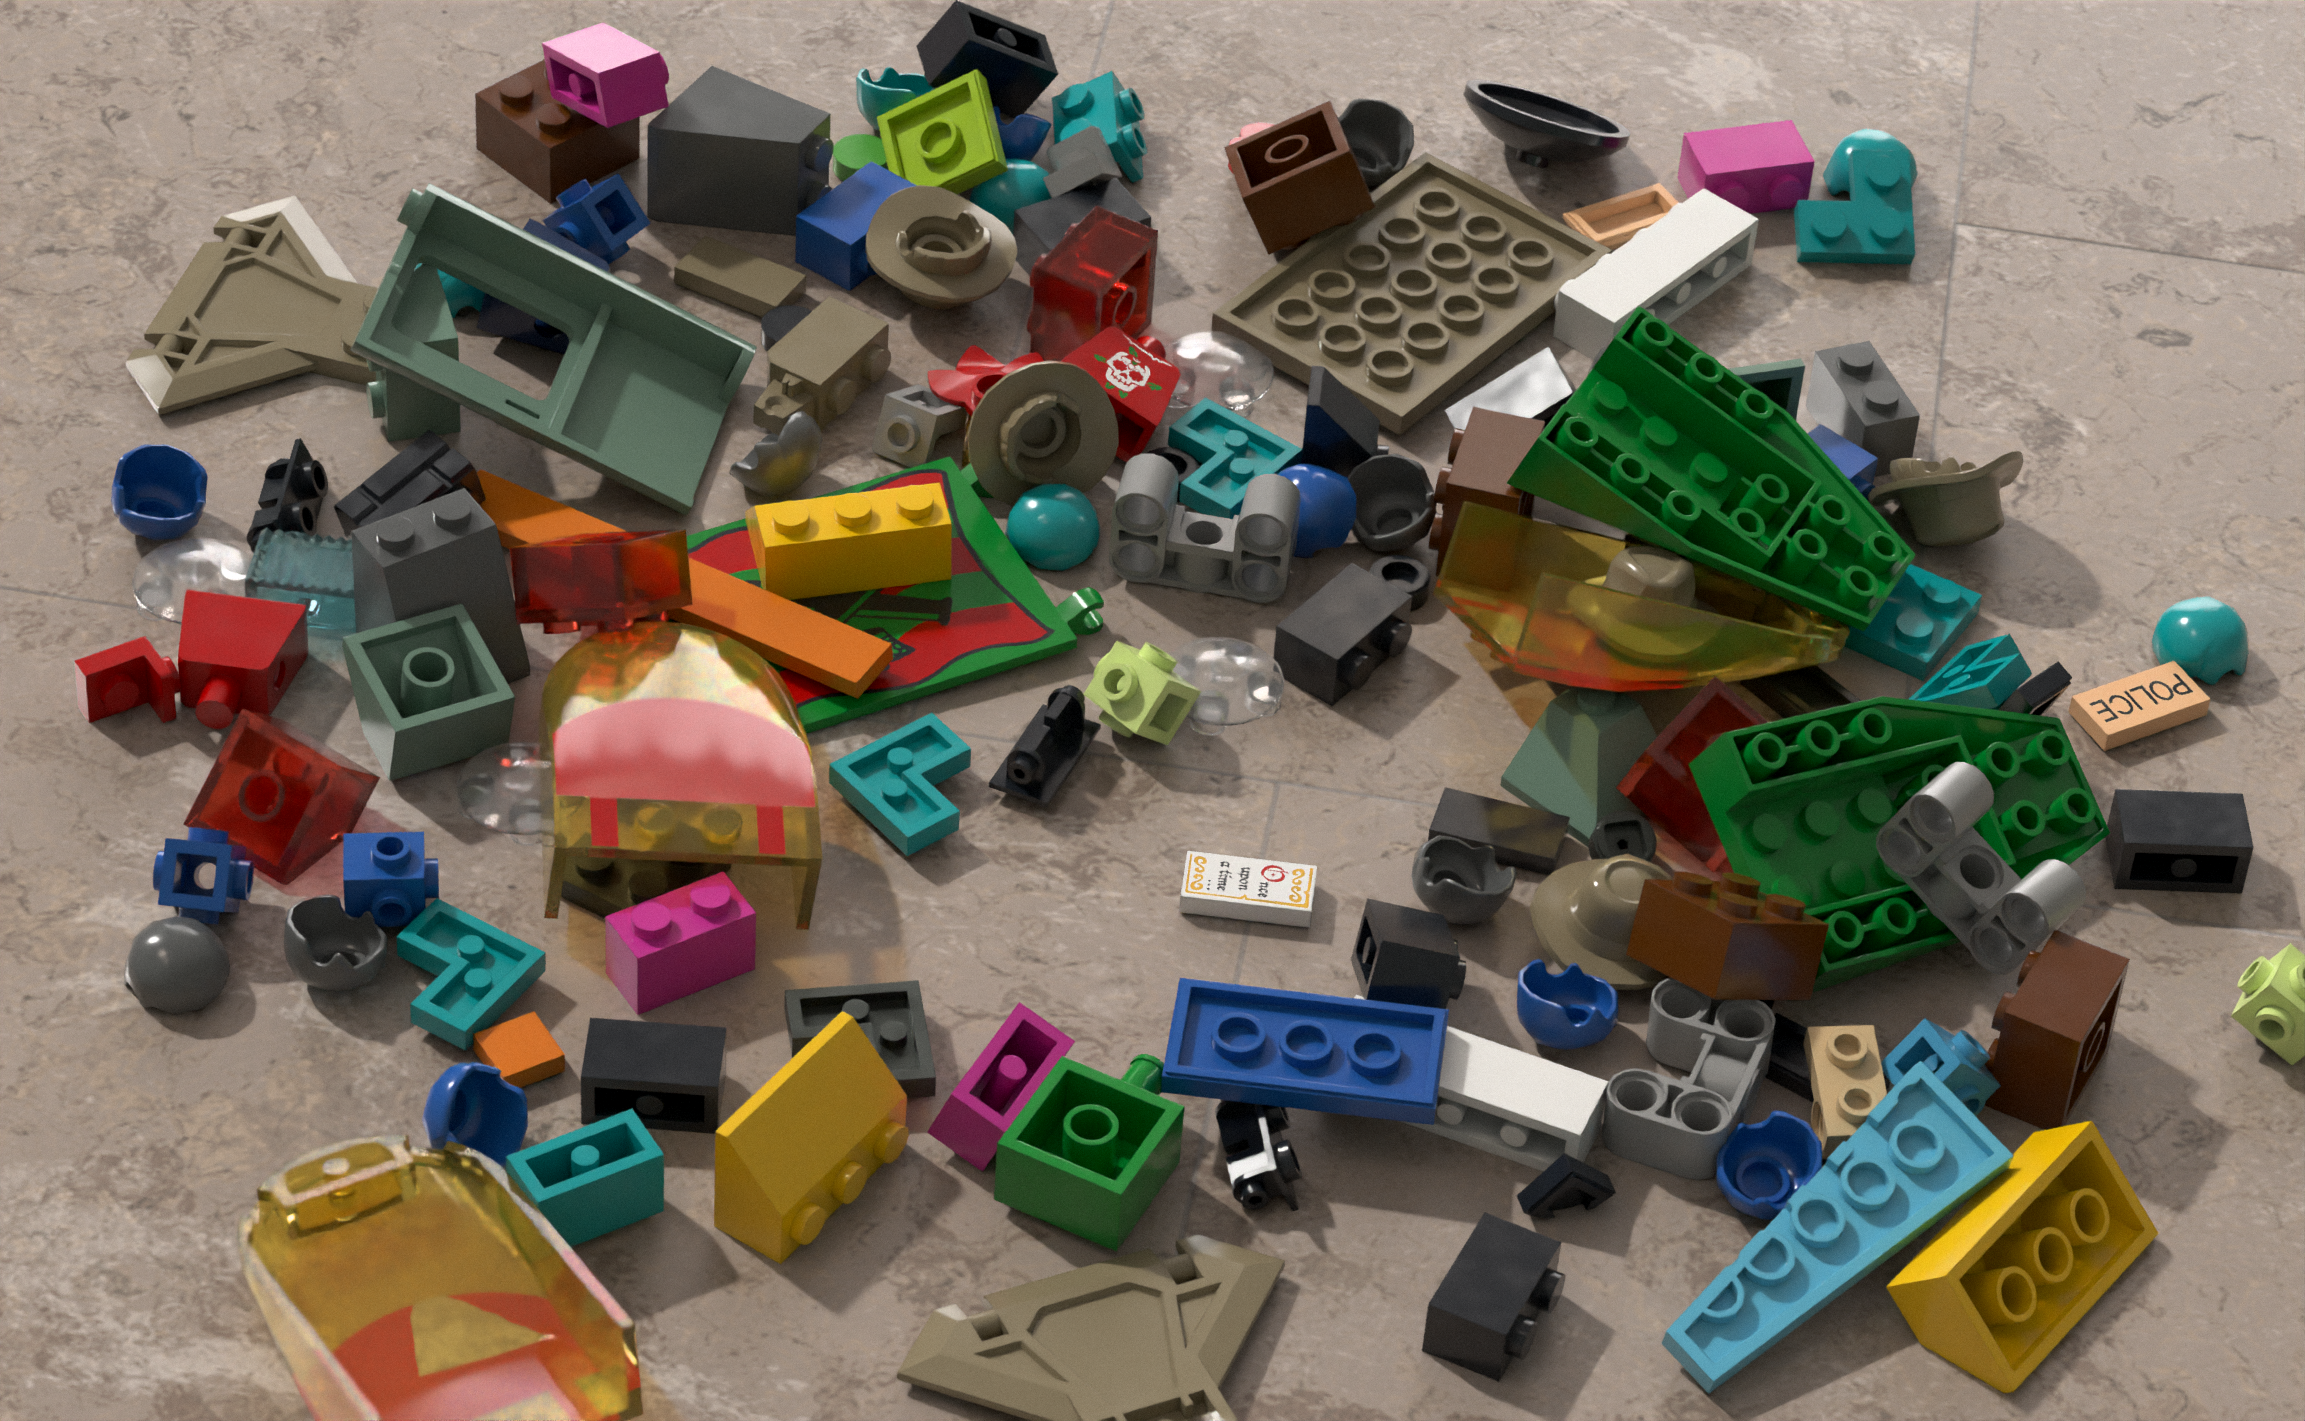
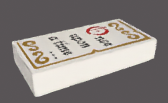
M1187 851L1179 912L1310 928L1317 866Z

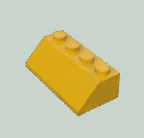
M2093 1121L2033 1132L2013 1153L2014 1157L2009 1168L1975 1193L1886 1286L1921 1345L2002 1393L2014 1392L2159 1234Z

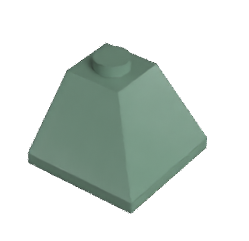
M1575 685L1550 701L1505 770L1500 784L1501 787L1531 808L1570 817L1568 834L1587 847L1593 830L1605 815L1615 811H1630L1645 818L1677 796L1681 791V782L1641 704L1620 691Z

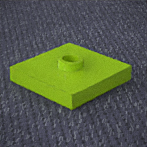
M977 69L877 117L889 171L917 186H935L959 194L1008 171L987 80Z

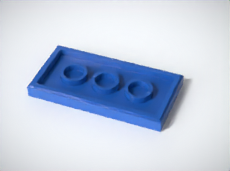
M1180 978L1163 1067L1161 1092L1434 1125L1449 1009Z

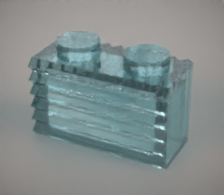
M268 528L261 531L244 581L245 597L306 605L308 627L356 632L352 539L346 540L341 536L335 540L330 535L323 539L318 534L310 537L305 532L290 531L284 533L280 529L274 533Z

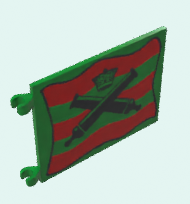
M950 456L813 497L820 498L847 493L901 488L910 485L940 483L952 524L951 580L790 600L892 643L893 660L858 699L632 602L693 700L718 703L749 712L780 726L796 737L1077 648V637L1075 634L1090 635L1102 629L1103 618L1095 609L1104 607L1103 598L1091 587L1076 591L1055 607L978 497L994 498L981 486L971 463L960 471ZM745 518L659 544L762 588Z

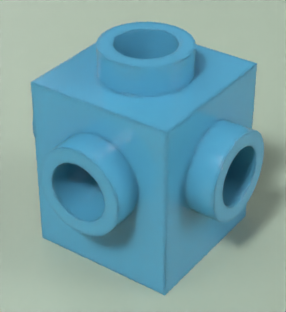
M1926 1018L1881 1062L1884 1074L1895 1086L1915 1064L1922 1061L1975 1116L1982 1111L1986 1100L2001 1086L1984 1065L1990 1059V1055L1974 1037L1964 1030H1960L1956 1035H1953Z

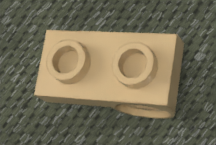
M1874 1025L1807 1027L1803 1044L1814 1097L1811 1128L1822 1143V1159H1827L1843 1141L1847 1142L1866 1121L1868 1114L1887 1095Z

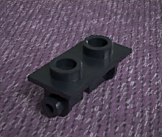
M301 438L295 439L290 459H278L267 467L265 481L258 501L261 510L255 511L251 527L247 533V542L251 551L256 556L268 558L275 553L289 550L298 566L305 564L311 539L316 534V522L323 497L328 492V479L324 467L319 461L313 460Z
M1067 685L1063 688L1055 689L1050 694L1048 704L1041 706L990 780V788L1044 807L1049 806L1101 729V724L1085 719V697L1080 689Z
M1220 1100L1216 1107L1215 1115L1223 1148L1227 1155H1230L1226 1157L1234 1198L1242 1203L1246 1209L1257 1210L1267 1205L1269 1199L1283 1194L1291 1210H1298L1293 1181L1301 1179L1302 1172L1292 1144L1288 1139L1283 1141L1281 1131L1291 1127L1286 1107Z

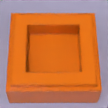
M535 1011L473 1034L474 1052L481 1062L500 1069V1077L516 1087L521 1088L565 1071V1054Z

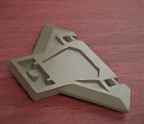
M296 196L226 214L219 218L213 228L214 234L224 238L225 241L204 242L144 333L146 341L157 345L155 349H134L126 361L127 369L158 415L305 372L366 385L367 382L376 381V371L370 372L367 359L350 351L378 288L357 283Z
M1197 1234L1176 1240V1249L1179 1255L1160 1260L1148 1248L984 1295L983 1303L986 1311L966 1316L957 1304L935 1309L899 1368L897 1380L1031 1421H1238L1221 1394L1220 1388L1285 1267V1260Z

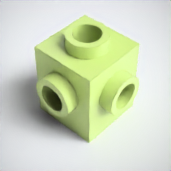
M1116 641L1111 651L1098 662L1094 670V678L1085 690L1084 696L1103 709L1098 718L1114 731L1128 738H1131L1132 734L1135 733L1168 745L1201 691L1175 673L1173 669L1178 663L1177 660L1155 645L1145 642L1140 650Z
M2290 943L2270 960L2260 956L2245 970L2237 984V987L2243 993L2231 1017L2290 1065H2294L2305 1056V955Z

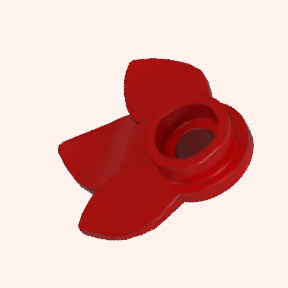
M971 345L958 361L955 370L928 371V384L935 396L944 402L965 407L967 413L972 417L973 411L986 391L1006 374L1028 364L1043 362L1044 360L1039 353L1034 352L1020 356L1004 365L980 347Z

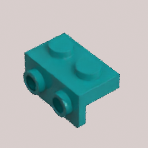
M1113 71L1086 83L1074 84L1065 89L1061 94L1052 97L1054 145L1090 126L1099 127L1115 162L1118 161L1130 181L1134 183L1144 178L1142 156L1147 154V146L1140 131V121L1145 118L1144 109L1137 93L1132 88L1125 90Z

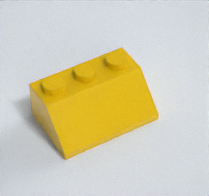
M940 483L910 485L901 488L756 505L745 511V520L762 588L788 600L951 580L952 524Z
M841 1011L715 1131L714 1227L779 1264L784 1262L801 1244H810L820 1233L825 1220L843 1203L850 1204L861 1193L866 1180L884 1162L889 1164L895 1161L903 1151L908 1140L909 1130L906 1127L907 1095L851 1015Z

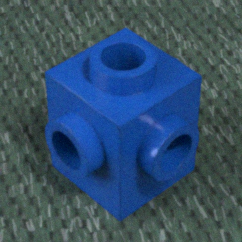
M620 174L593 187L589 185L586 179L576 183L556 197L561 207L542 220L546 227L604 259L608 264L626 254L631 249L626 241L651 224Z
M189 827L187 840L165 838L164 851H158L153 870V888L159 891L158 905L179 907V917L192 918L201 923L218 924L220 912L239 913L240 900H249L254 879L253 861L245 860L246 847L227 845L229 831ZM208 863L216 865L214 887L211 889L205 888L199 880L201 868Z
M424 832L343 834L345 913L351 917L359 918L364 912L370 911L374 917L375 924L379 927L408 926L426 909V899L439 898L438 858L425 859Z

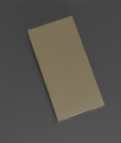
M704 236L674 267L675 284L762 318L774 308L794 305L806 292L807 275L708 236Z

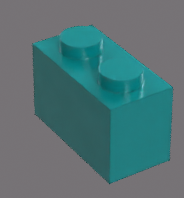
M633 1109L506 1156L507 1213L538 1259L664 1211V1153Z

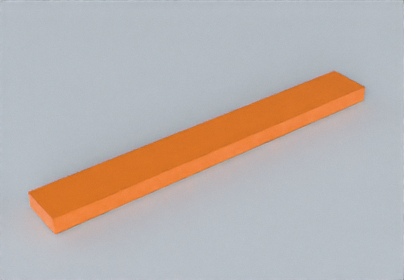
M480 469L477 472L486 500L480 504V507L496 524L501 546L857 699L893 660L892 643Z

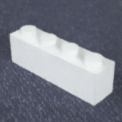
M1703 188L1685 202L1674 205L1668 214L1648 228L1640 229L1630 241L1616 251L1602 256L1596 265L1574 280L1571 279L1565 282L1554 300L1556 316L1553 337L1594 360L1597 353L1611 343L1638 305L1669 325L1752 265L1759 219Z
M1356 995L1354 997L1356 999H1364L1362 996ZM1447 1026L1434 1125L1411 1122L1403 1123L1544 1172L1564 1153L1584 1162L1602 1127L1609 1081Z

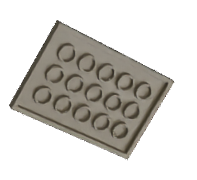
M1425 152L1370 193L1376 208L1364 212L1361 218L1349 225L1333 226L1317 233L1212 313L1211 331L1308 385L1310 384L1312 365L1325 367L1380 420V425L1401 435L1556 311L1554 300L1562 285L1568 280H1574L1596 265L1602 256L1611 254L1612 250Z

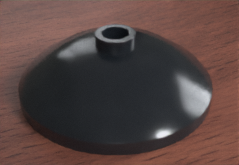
M1470 80L1467 82L1463 93L1469 108L1489 133L1517 149L1515 155L1517 160L1535 167L1548 168L1550 160L1585 162L1611 155L1625 148L1630 137L1629 130L1604 115L1569 101L1527 88L1488 80Z

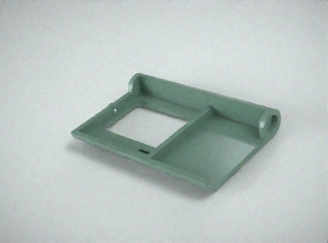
M428 183L423 193L412 188L396 220L407 227L350 351L686 516L695 501L693 499L728 405L740 386L757 347L431 183ZM425 263L566 333L569 338V345L546 399H534L400 333L393 327L392 318L417 264Z

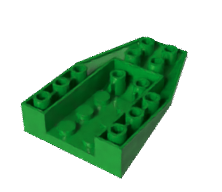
M1639 305L1613 338L1565 405H1562L1537 438L1506 483L1650 545L1672 551L1693 563L1861 631H1865L1916 555L1787 411L1770 400L1764 393L1756 390L1721 365L1714 357L1706 354L1675 332L1664 321L1656 318Z
M1880 696L1725 732L1688 765L1734 873L1758 880L1761 883L1759 891L1764 894L1784 895L1802 901L1806 904L1804 913L1829 924L1812 990L1813 993L1960 942L1958 937L1931 913L1926 903L1897 873L1886 866L1876 847V837L1880 829L1910 798L1949 765L1955 762H1966L1979 769L1990 782L1994 792V803L1973 828L2021 879L2047 859L2059 860L2070 865L2110 834L2060 718Z

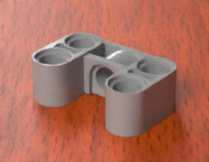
M1140 454L1132 457L1126 463L1112 509L1109 561L1116 574L1132 582H1148L1184 588L1195 593H1214L1244 598L1256 603H1269L1277 600L1284 594L1297 545L1301 505L1300 491L1295 483L1277 474H1263L1255 477L1247 486L1240 515H1234L1233 519L1187 512L1185 511V506L1177 505L1178 473L1173 464L1164 457L1155 454Z
M1955 762L1910 798L1880 829L1876 837V847L1886 866L1897 873L1926 903L1931 913L1941 920L1970 950L1975 960L1982 967L1992 973L2006 975L2016 969L2026 959L2031 950L2036 951L2051 937L2054 930L2061 928L2083 906L2086 901V889L2083 880L2073 868L2064 862L2054 859L2043 861L2021 879L1973 828L1994 803V792L1990 782L1975 766L1966 762Z
M1667 978L1659 982L1653 989L1646 1037L1648 1052L1656 1060L1691 1072L1689 1078L1682 1076L1681 1080L1637 1068L1623 1070L1615 1074L1608 1082L1601 1135L1604 1145L1612 1153L1622 1158L1681 1177L1701 1180L1717 1175L1716 1156L1739 1123H1748L1755 1107L1760 1087L1768 1073L1775 1026L1773 1011L1764 1002L1759 1000H1715L1673 978Z

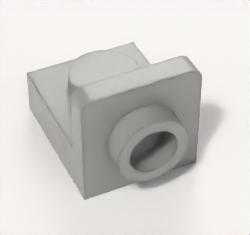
M1090 126L1047 149V156L1055 172L1044 177L1043 180L1052 198L1122 177L1099 127Z
M920 384L885 394L872 443V450L879 455L911 468L929 463L936 439H939L940 435L965 428L968 413L965 407L944 402L935 396L930 388Z

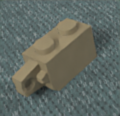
M831 296L826 298L767 351V388L754 404L753 423L761 428H768L776 435H780L788 421V416L800 410L811 416L816 421L820 430L838 414H844L851 407L854 399L872 383L879 382L889 368L891 362V352L888 350L889 323Z

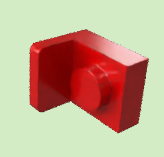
M146 636L74 661L78 708L89 723L145 703L150 704L163 723L176 719L175 694L181 691L178 671L168 656L161 658Z

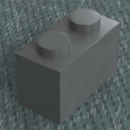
M1865 341L1815 351L1806 407L1817 424L1824 425L1877 457L1875 477L1890 474L1889 467L1891 461L1900 458H1912L1920 414L1871 342Z

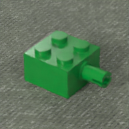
M1139 1054L1133 1058L1130 1067L1122 1078L1117 1079L1062 1056L997 1143L994 1200L1117 1252L1180 1163L1185 1106L1159 1096L1161 1094L1164 1063L1152 1055Z

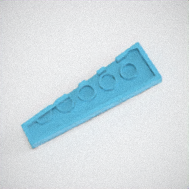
M1922 1061L1918 1062L1868 1114L1866 1121L1847 1142L1843 1141L1834 1150L1818 1173L1805 1186L1802 1185L1787 1201L1785 1208L1776 1218L1749 1241L1740 1251L1734 1263L1725 1267L1666 1330L1662 1345L1710 1394L2009 1168L2014 1155Z

